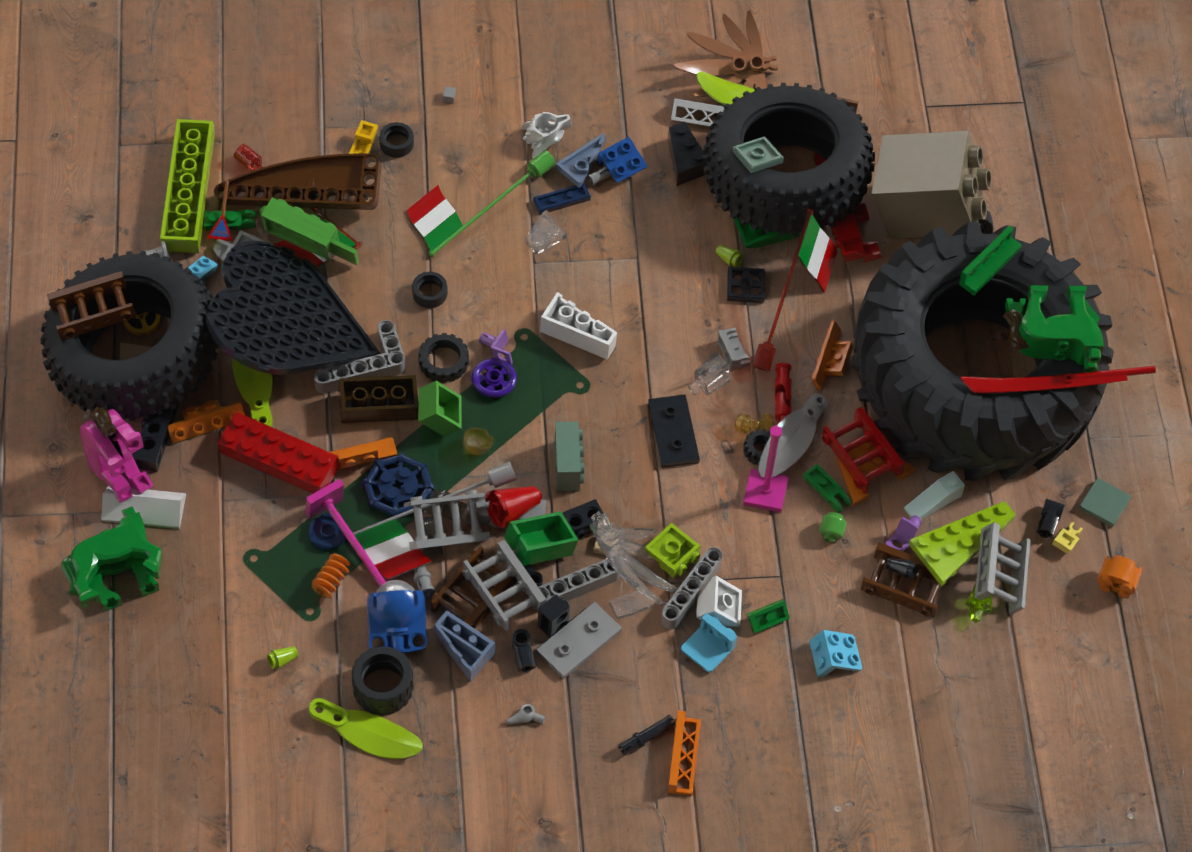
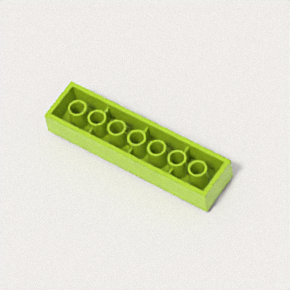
M177 119L160 242H165L168 252L199 253L215 138L213 121Z

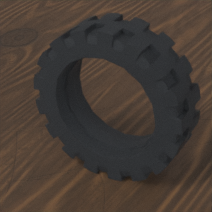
M442 333V335L434 334L433 337H428L425 343L421 344L419 350L421 372H424L428 379L430 377L432 381H441V383H446V381L453 382L456 378H461L469 365V351L467 350L466 343L463 344V340L456 338V335H447V333ZM446 347L458 353L459 361L449 368L435 367L428 360L429 354L438 348Z

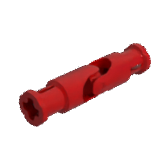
M783 362L775 366V371L777 372V378L775 379V420H777V426L786 416L792 413V379L790 378L792 366L789 363Z

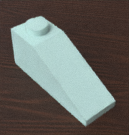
M952 471L907 504L904 510L910 518L916 515L922 520L962 497L965 485L956 473Z

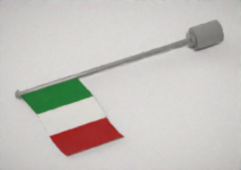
M508 462L488 470L489 474L486 475V480L443 497L457 496L487 483L498 488L517 480L511 463ZM432 504L421 505V508L424 509ZM414 508L353 532L377 570L387 580L432 563L419 549L410 550L409 542L414 540L409 532L396 520L414 513Z

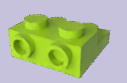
M670 523L645 547V552L659 562L661 569L675 578L677 575L682 576L691 562L695 564L699 560L701 545L673 523Z

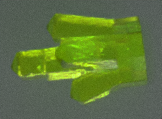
M975 584L965 604L970 608L968 613L971 617L970 620L977 623L981 621L983 612L988 614L992 611L993 595L983 600L975 598Z

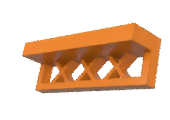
M678 710L668 793L692 796L701 719L686 718V711ZM684 724L696 725V731L689 735L684 730ZM687 741L694 746V749L688 753L682 748V745ZM685 759L692 765L686 772L679 766ZM685 778L689 783V789L677 788V782Z

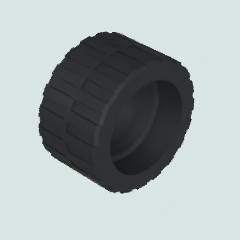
M378 646L368 649V651L363 652L356 659L352 668V686L357 703L364 710L379 715L393 714L408 704L414 687L413 669L404 653L388 646ZM379 669L392 670L402 678L401 683L395 689L388 692H375L366 687L364 680L371 672Z

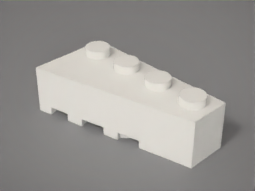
M557 292L541 316L540 332L608 360L616 346L617 332L600 320H594L585 310L582 312L575 307L576 304L570 300L566 301L562 298L563 295Z

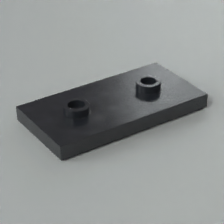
M686 394L648 399L661 467L699 463L700 457Z

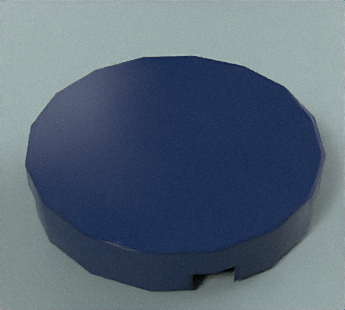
M330 513L321 514L320 517L314 518L309 525V539L316 548L331 551L337 549L347 539Z

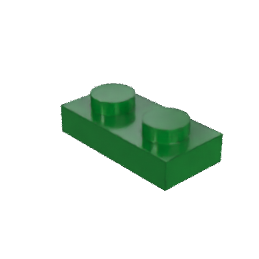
M783 599L747 613L753 633L760 632L790 619L786 603Z

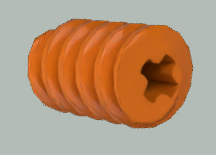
M331 554L329 560L325 562V566L321 568V572L312 581V588L319 595L331 599L332 594L330 592L335 593L337 591L335 586L339 587L341 585L339 580L345 579L343 574L349 573L347 567H350V562L339 554Z

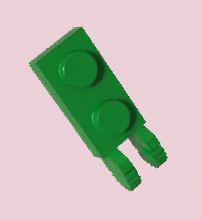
M255 210L225 211V220L229 230L256 227V221L253 220L257 216ZM205 211V230L213 229L221 217L222 211Z
M818 464L803 474L802 478L827 503H830L831 507L838 513L843 511V506L836 497L839 496L840 500L847 506L852 504L850 497L843 491V488Z

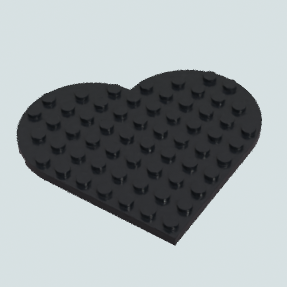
M265 241L243 242L234 246L227 253L222 264V276L227 288L218 292L211 299L206 309L205 320L213 340L223 352L227 353L234 360L257 371L280 375L352 363L355 360L380 354V351L323 275L306 258L302 260L294 255L295 251L284 246H280V248L271 246L270 242Z

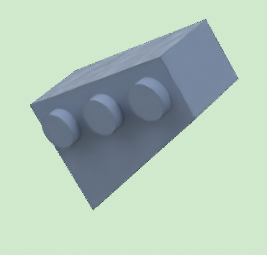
M446 611L436 622V638L469 681L472 682L495 654V642L449 611Z

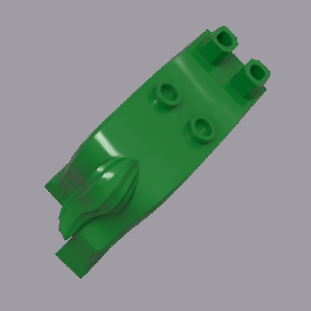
M133 506L122 510L124 518L121 519L120 524L116 528L103 530L100 534L77 544L72 550L71 555L64 558L61 563L62 571L70 582L68 593L78 596L82 609L88 607L87 603L93 600L95 604L100 602L105 612L122 606L121 597L104 586L102 575H116L132 569L138 581L142 597L159 591V583L155 579L160 578L163 555L159 547L148 542L140 512L136 513Z

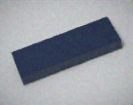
M585 183L580 188L574 185L533 197V202L539 215L591 200Z

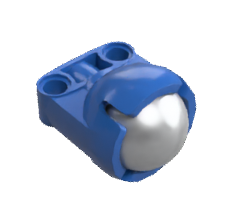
M391 580L382 584L376 593L368 594L366 601L370 649L373 648L372 642L377 638L383 640V647L388 646L399 650L401 653L421 651L427 646L425 596L423 591L414 590L411 585L404 581ZM421 636L424 639V644L421 647L414 646L412 643L414 637Z

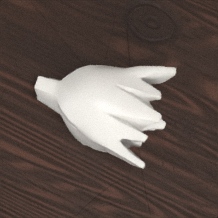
M542 112V114H536L531 121L525 122L522 125L521 129L527 131L523 140L527 144H532L533 159L549 146L561 140L564 130L572 126L569 114L555 115L549 112Z

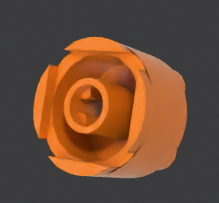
M1114 555V558L1109 559V556H1106L1097 578L1100 584L1099 589L1104 592H1110V590L1117 592L1120 597L1127 599L1135 593L1143 570L1141 566L1138 569L1135 566L1136 562L1129 558Z

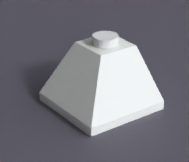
M713 576L697 599L696 617L701 620L708 613L718 618L723 626H741L742 590L718 576Z

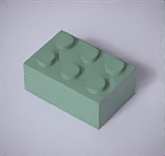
M579 421L555 422L556 492L580 491V484H584L583 429H579Z

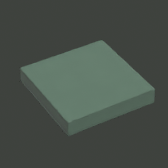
M766 137L734 146L732 150L751 173L781 164L784 160V157Z
M1097 478L1079 509L1114 527L1132 496Z

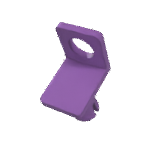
M503 329L498 337L483 332L480 335L479 343L491 347L493 358L502 359L512 365L511 353L503 350L509 341L506 330ZM500 353L505 355L507 359L503 358Z
M916 515L912 516L910 520L902 517L895 533L885 545L905 552L909 547L910 539L915 537L918 528L921 526L922 520ZM892 542H900L903 547L897 548Z

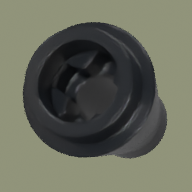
M889 557L886 569L895 572L905 579H912L915 575L917 564L913 563L912 560Z

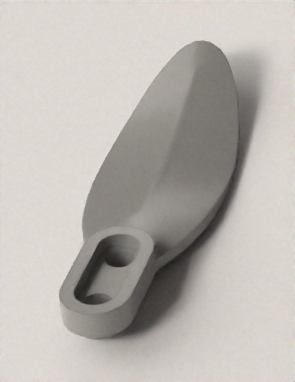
M815 393L811 395L800 410L792 412L778 424L782 429V435L778 441L772 478L791 467L811 444L816 430V421L827 407V401L821 394ZM771 436L765 445L759 461L758 472L762 478L765 476Z

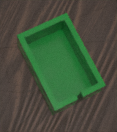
M561 511L511 521L504 536L511 550H515L514 554L523 566L572 556L579 541Z

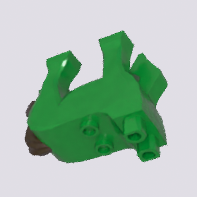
M1030 286L1028 304L1024 316L1022 311L1026 299H1020V302H1013V298H1007L1005 304L1007 313L1003 317L1007 319L1010 325L1008 334L1010 344L1028 357L1055 359L1058 361L1070 359L1078 365H1084L1085 372L1097 371L1104 343L1100 328L1098 327L1100 318L1085 299L1087 286H1069L1066 295L1070 314L1055 315L1046 319L1042 314L1040 305L1046 298L1048 286Z

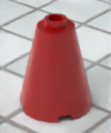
M534 486L488 491L485 497V502L489 501V508H486L487 513L496 527L501 526L500 528H505L511 521L519 519L538 506L541 502L542 494Z

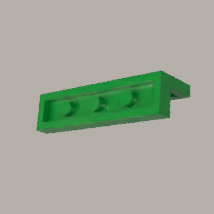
M1009 225L962 271L959 282L960 286L975 295L1021 250L1022 244L1012 238L1013 227Z

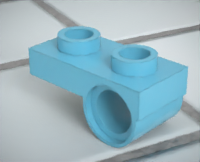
M202 256L188 268L192 271V274L197 275L205 284L206 278L217 270L218 263Z

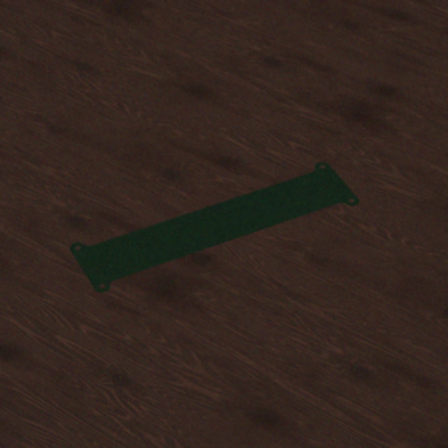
M519 329L514 334L516 347L511 352L512 366L517 375L514 389L503 397L489 398L478 393L473 384L459 394L461 395L462 429L442 436L423 424L396 446L397 455L404 453L405 456L420 463H426L431 482L435 486L434 492H431L428 499L440 498L567 392H574L576 394L588 392L590 389L589 380L530 329ZM526 334L528 338L526 340H522L521 335ZM494 366L493 369L501 371L502 367ZM503 375V381H509V375ZM485 381L480 383L484 388L488 387ZM582 382L584 386L583 388H578L576 384ZM502 386L494 387L495 391L502 389ZM399 463L385 466L387 470L399 466ZM403 463V467L409 468L410 471L413 472L416 470L415 468H412ZM372 467L343 490V500L334 505L352 533L392 517L368 505L369 501L365 488L361 483ZM378 471L373 481H379L382 474L380 471ZM419 475L417 477L418 484L424 485L422 476ZM397 483L393 487L401 489L402 484ZM373 488L375 497H378L380 495L378 488ZM418 492L414 497H419L422 492ZM383 501V502H382V503H384V504H386V505H388V506H390V507L393 508V505L391 504V502H389V501H387V502ZM328 510L321 512L311 519L308 518L268 551L250 549L243 556L245 565L306 621L316 620L321 614L319 600L322 596L312 588V581L321 572V568L325 566V562L329 560L330 555L335 553L350 562V567H347L349 573L363 563L347 539L343 545L331 551L321 550L311 543L308 535L311 521L314 518L320 517L321 514L329 513ZM411 513L396 520L403 527H406L415 519L414 513ZM252 555H256L258 557V560L252 562L250 560V557ZM308 608H313L314 613L308 615L306 613V610Z

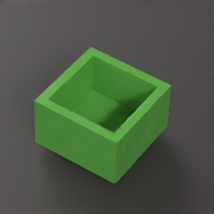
M438 381L419 388L418 418L420 423L442 436L462 429L461 395Z

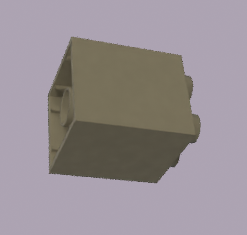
M969 131L883 135L872 196L890 238L924 237L931 230L942 227L948 236H951L960 227L969 222H978V220L986 219L987 205L982 195L983 190L991 189L992 176L989 168H982L981 145L973 144Z

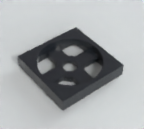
M728 267L727 301L764 303L765 269ZM742 273V278L732 279L734 276ZM750 274L756 276L760 281L750 278ZM747 281L750 285L746 287L742 283ZM731 287H740L742 295L734 294ZM761 288L759 294L750 295V289Z

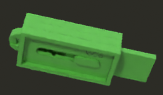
M273 197L267 206H263L260 209V216L262 217L266 232L326 259L328 262H330L334 254L352 264L358 265L357 250L340 242L338 230L334 224L330 222L325 223L316 215H308L301 208L292 207L284 200H277Z

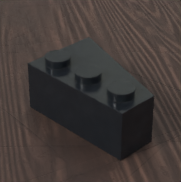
M684 121L669 127L668 145L676 186L704 176L703 155L706 154H703V149L686 122Z

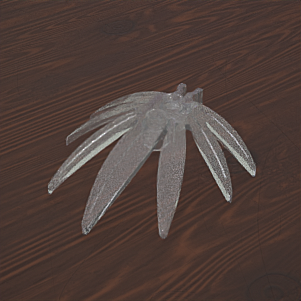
M597 512L591 517L593 523L589 527L594 537L597 538L596 541L600 549L606 555L614 570L627 584L661 606L667 604L651 592L637 576L647 583L666 591L674 592L678 587L660 578L631 556L654 559L645 552L646 546L631 541L647 538L656 533L657 529L620 528L616 523H610L607 513L601 514V512Z

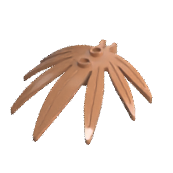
M750 10L747 11L746 32L749 43L737 25L726 14L722 15L727 33L743 52L713 38L690 31L687 32V36L703 49L719 56L732 58V60L704 59L674 64V68L695 75L699 71L713 76L734 75L724 80L736 84L745 80L746 82L743 86L753 88L755 85V88L765 89L766 78L764 71L768 69L777 71L778 65L768 64L771 61H776L777 55L770 56L769 58L763 57L759 31ZM703 89L694 93V97L709 96Z

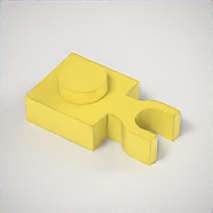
M1074 522L1070 524L1067 530L1063 528L1052 543V545L1068 555L1080 539L1078 536L1083 530L1081 527L1079 530H1074L1072 528Z

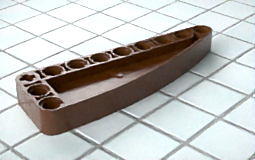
M353 153L321 155L269 165L229 179L226 205L267 206L272 197L274 198L277 193H282V196L278 199L284 200L292 207L373 210L378 206L381 164L375 154ZM370 162H376L375 166L368 167ZM370 179L375 180L374 183L371 185L366 184V182ZM225 181L219 183L214 188V195L221 204H223V197L220 194L224 191ZM240 192H246L243 197H238ZM258 193H264L261 198H256ZM295 194H300L298 199H292ZM312 195H318L316 200H310ZM332 195L337 196L333 201L328 200ZM355 196L353 201H346L348 197Z

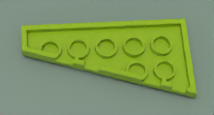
M1003 501L910 539L909 546L938 583L943 586L951 576L953 577L960 567L966 565L979 552L982 528L995 522L1000 525L999 532H1001L1014 520L1016 514Z

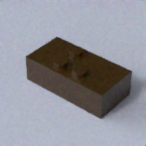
M416 375L339 378L338 393L341 423L418 420L419 401Z

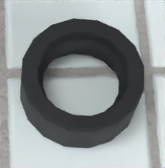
M399 122L389 123L384 126L379 135L381 150L386 155L396 158L409 154L414 146L412 129L408 125ZM400 134L405 136L407 141L402 145L395 146L387 143L386 139L391 135Z
M429 271L419 274L412 284L413 299L418 305L425 308H436L442 305L448 295L447 281L437 272ZM432 283L438 285L441 288V292L429 297L422 295L419 292V288L424 284Z

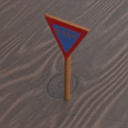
M228 180L225 181L221 217L206 239H221L234 242L225 220Z

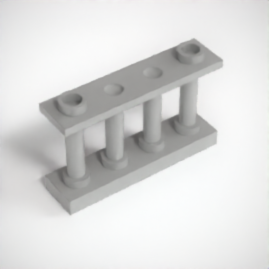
M477 490L465 491V495L426 500H422V496L410 498V502L404 503V507L413 506L417 531L416 541L409 542L410 550L490 540L489 532L482 533L478 520L476 498L484 497V493H477ZM468 499L472 530H470V534L464 535V531L461 530L458 500ZM441 502H450L454 530L451 537H446V534H443L439 504ZM432 504L436 534L434 539H427V536H425L421 505Z
M993 522L981 529L975 598L983 600L990 595H994L1009 602V614H1014L1024 609L1026 604L1030 539L1027 538L1016 544L1001 537L999 534L1000 525ZM998 544L1014 551V560L998 553ZM998 561L1013 568L1012 577L996 569V562ZM995 578L1011 585V594L996 588L994 585Z
M505 540L498 543L496 555L472 567L467 560L463 561L464 570H462L465 579L472 582L494 614L493 617L497 625H501L505 631L509 629V618L531 606L538 609L546 603L545 596ZM500 561L505 562L507 565L506 570L484 582L477 575L479 572ZM510 576L517 579L518 582L515 586L494 597L488 591V588ZM520 591L526 592L528 599L505 612L499 607L498 603Z

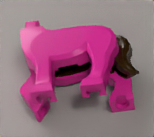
M96 407L89 416L90 420L80 427L86 461L92 472L110 486L115 492L116 499L121 503L133 497L129 488L143 493L154 486L147 473L139 471L132 453L144 447L142 437L114 409L106 411L103 408Z

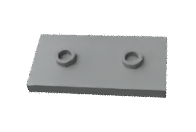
M594 602L537 648L536 653L565 679L622 631V627Z

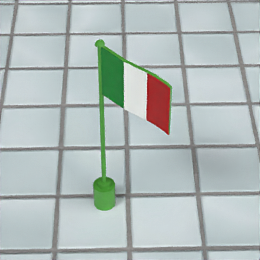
M542 151L527 164L528 173L464 226L454 208L443 196L438 184L407 209L411 223L424 238L430 250L429 256L434 257L436 252L530 175L537 178L541 177L555 165V159L548 151Z

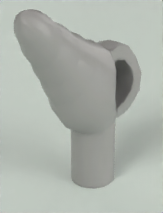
M525 704L518 713L507 719L505 723L509 725L535 721L543 724L545 716L535 713L533 705Z

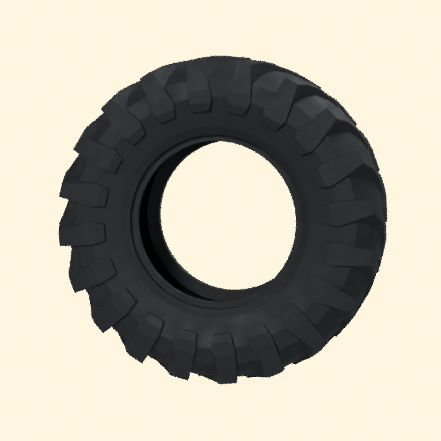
M979 222L965 224L950 237L942 227L933 229L917 245L910 241L906 242L892 255L887 264L883 263L869 284L858 314L854 332L855 355H852V367L858 371L862 385L857 390L859 401L870 403L874 412L879 417L873 421L879 430L889 429L902 441L895 449L901 455L905 456L913 452L921 453L931 459L928 470L935 473L946 471L954 466L964 468L965 480L969 481L982 479L995 470H999L1003 480H1008L1024 473L1032 465L1040 470L1057 459L1064 449L1068 451L1089 426L1101 402L1107 383L1036 391L973 393L961 381L959 376L950 372L936 359L928 346L926 336L937 327L960 319L991 321L1009 329L1010 325L1007 319L1003 317L1007 313L1005 309L1006 299L1013 298V302H1020V299H1026L1022 311L1024 316L1028 304V291L1031 285L1048 286L1046 298L1040 305L1045 319L1055 315L1070 314L1066 295L1069 286H1087L1085 299L1100 318L1098 327L1100 328L1104 343L1097 371L1109 370L1108 364L1112 363L1114 353L1112 348L1108 347L1106 331L1112 328L1111 316L1100 313L1094 298L1102 294L1098 285H1084L1076 274L1073 273L1081 263L1075 258L1059 261L1047 253L1051 241L1043 237L1032 243L1015 239L1016 227H1013L1012 238L1022 244L1021 250L975 295L968 292L959 285L962 271L1008 227V225H1005L992 234H982ZM1034 358L1037 368L1025 377L1085 373L1084 365H1078L1070 359L1058 361L1055 359Z

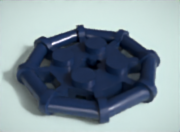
M404 453L382 460L376 459L365 479H362L361 483L365 488L369 501L368 505L393 517L413 509V506H403L400 508L398 506L410 502V498L414 497L418 492H422L420 495L422 500L428 499L431 492H434L435 486L431 482L427 464L405 456ZM399 463V466L388 470L385 468V466ZM403 463L412 468H415L416 470L413 472L410 471L409 468L403 467ZM378 471H380L382 474L379 481H373ZM419 475L422 476L424 485L418 484L417 477ZM397 483L402 484L401 489L393 486ZM373 488H378L380 493L378 497H375ZM383 501H385V502H387V501L391 502V504L393 505V508L390 507V506H388V505H386V504H384V503H382V502H383Z

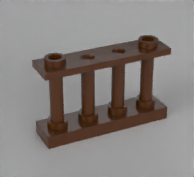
M122 271L47 294L52 311H59L62 325L56 327L61 341L136 317L132 303L126 304L122 290L127 288ZM114 292L119 307L107 310L103 296ZM96 298L100 313L88 316L84 301ZM77 304L81 319L70 322L66 307Z
M879 542L874 558L878 559L871 579L863 578L860 590L869 595H876L918 611L924 616L935 618L938 605L933 603L941 585L919 557ZM889 557L912 560L913 563L917 564L915 576L908 593L896 590L901 576L894 573L889 586L878 583ZM923 577L934 581L926 601L915 597ZM950 578L946 581L944 585L948 586Z
M481 546L476 551L473 550L468 556L467 561L472 567L485 561L483 559V547ZM463 565L439 593L436 592L430 600L431 611L435 612L441 606L476 629L491 610L484 600H477L458 586L465 579L462 570H464ZM493 565L485 569L493 576L502 572ZM510 576L497 583L496 586L488 588V591L494 597L513 587L517 579ZM453 592L474 606V611L471 614H465L446 601V599Z

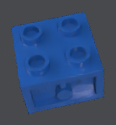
M630 137L599 152L595 160L599 166L605 164L616 183H620L647 168L646 162Z

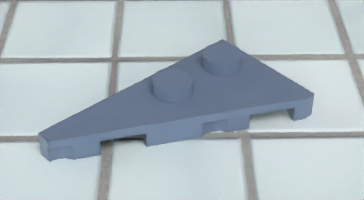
M602 133L556 163V169L578 188L582 186L598 153L602 149L606 141L605 134Z

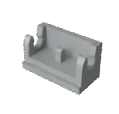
M735 328L719 330L717 342L731 371L750 365L749 357L745 354L737 333H734L736 332Z

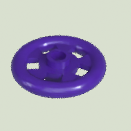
M491 358L480 362L474 368L471 380L475 390L481 395L489 398H500L509 394L514 389L517 375L513 366L502 359ZM494 366L502 367L501 371L493 369ZM483 369L488 371L485 376L480 374ZM503 375H509V381H503ZM485 381L488 387L484 388L480 383ZM502 386V389L495 391L494 387Z

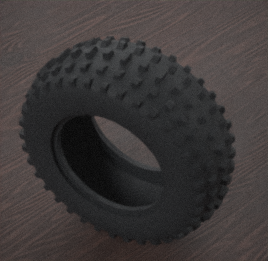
M781 83V86L776 87L773 84H768L765 89L756 87L752 93L746 91L743 93V97L739 98L736 96L733 98L731 105L727 103L724 106L723 112L720 111L713 124L710 126V133L707 134L706 145L703 147V154H706L703 155V165L705 166L704 174L707 175L706 181L710 186V192L716 194V202L722 203L721 208L724 212L729 211L732 219L739 218L740 224L744 226L750 224L753 230L758 228L764 229L766 234L774 231L778 232L779 236H783V233H791L792 236H797V232H804L809 213L814 216L818 225L823 230L824 226H835V221L837 220L843 221L846 218L845 214H851L855 206L861 203L864 194L868 191L867 184H870L872 181L871 172H874L875 163L871 162H875V152H872V137L867 132L868 127L865 123L861 122L862 116L855 114L856 109L853 106L848 107L846 105L847 101L844 98L839 100L837 99V94L833 92L827 94L823 88L819 90L812 89V85L800 87L799 83H794V86H786V83ZM766 137L773 146L793 145L804 147L818 153L826 161L813 169L802 172L787 173L766 168L751 173L732 150L734 146Z
M126 251V255L119 256L118 253H115L113 258L106 260L104 257L99 258L100 262L94 265L88 263L86 264L87 269L81 272L79 270L74 272L75 277L71 280L66 279L63 289L122 271L127 286L126 289L122 290L126 304L132 303L135 313L151 312L171 319L166 333L155 346L136 357L124 360L99 358L92 354V350L97 338L107 327L61 341L56 327L62 325L59 311H52L49 303L50 310L45 311L44 314L46 322L42 323L41 331L44 333L40 337V342L44 346L42 355L44 358H47V360L43 361L46 370H51L48 376L51 381L55 380L57 390L69 399L73 405L77 403L83 411L89 409L91 414L96 407L103 408L106 411L114 409L123 420L129 418L130 421H136V418H141L142 416L146 420L149 419V415L156 413L162 415V410L169 408L173 410L176 408V403L185 402L188 400L187 395L196 393L199 383H205L207 380L206 373L211 372L213 369L211 363L217 359L218 353L215 349H218L219 346L211 337L205 320L206 309L213 296L210 291H207L204 282L197 275L192 274L188 267L183 269L180 262H171L170 257L163 256V258H160L158 253L146 255L145 251H140L139 254L133 255L132 251ZM114 292L103 296L107 310L119 307ZM96 298L84 301L88 316L100 313ZM77 304L66 307L70 322L81 319Z

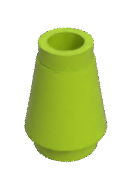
M719 245L716 248L715 254L730 267H738L742 263L743 255L739 250Z
M292 646L271 650L267 654V660L272 669H280L299 655L296 647Z

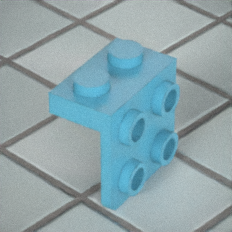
M706 613L701 618L700 628L682 645L681 651L705 671L711 673L736 648L737 636L732 629L723 626L718 618Z
M823 630L809 640L818 677H825L835 668L851 671H860L862 669L856 640L852 634Z

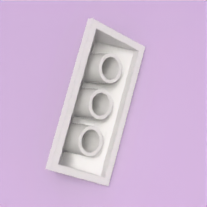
M110 486L103 492L101 515L103 522L120 523L121 519L124 518L122 510L133 506L136 513L140 512L144 526L180 529L186 493L146 490L143 493H139L129 488L133 497L119 503L115 492Z

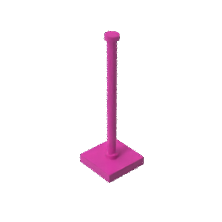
M773 426L770 429L771 441L765 476L762 478L758 470H750L743 505L781 513L789 476L779 474L772 478L778 441L782 435L781 427Z
M338 479L306 498L305 510L308 518L311 519L321 512L328 510L379 587L386 583L334 507L335 504L343 500L344 484Z

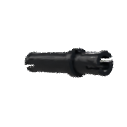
M667 715L643 731L635 732L631 738L618 744V748H622L620 752L626 756L636 748L644 747L646 742L676 725L675 721L671 722L674 719L671 715Z

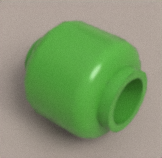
M829 512V514L822 517L819 532L824 536V540L835 542V540L843 538L847 526L843 515Z

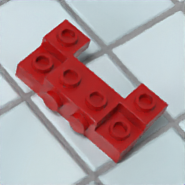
M865 203L855 206L851 214H845L846 218L843 221H835V226L831 227L833 236H837L834 238L836 248L841 249L845 262L863 258L865 263L882 258L877 241L862 242L857 223L870 220Z

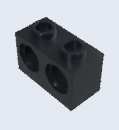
M596 499L562 512L578 540L584 538L589 533L601 531L606 525V516Z
M555 594L538 608V628L549 638L569 623L570 606L568 602Z

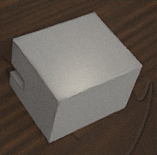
M446 86L443 101L454 103L456 88Z

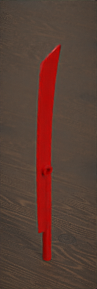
M1155 366L1024 378L960 376V379L973 393L1021 392L1128 381L1127 376L1156 373Z

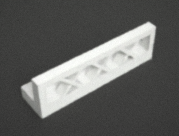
M675 98L671 120L711 126L713 122L710 116L714 113L718 114L720 111L723 112L724 107ZM677 107L685 108L689 113L683 118L675 117ZM697 110L703 111L706 115L701 121L695 120L692 115Z

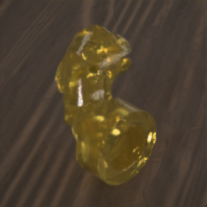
M740 413L735 420V430L744 434L752 429H760V431L766 429L767 431L774 426V422L771 421L772 415L764 413L761 419L753 421L749 415Z

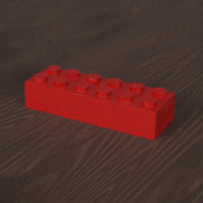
M235 412L217 442L221 454L312 494L328 486L340 467L337 455L238 412Z

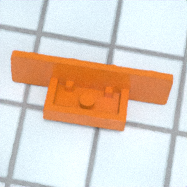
M832 320L827 329V335L822 343V350L817 358L815 371L812 373V382L817 390H822L826 376H844L854 346L851 341H838L841 329L836 320Z
M210 400L203 405L192 406L181 411L184 420L168 425L172 443L227 426L235 412L244 415L242 404L238 402L222 408L218 400Z
M393 437L330 452L338 456L339 469L370 463L376 459L381 460L397 456Z

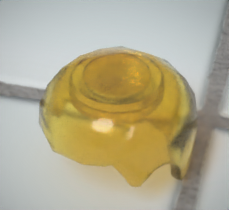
M469 428L463 435V446L473 455H483L492 447L494 438L487 434L486 429Z

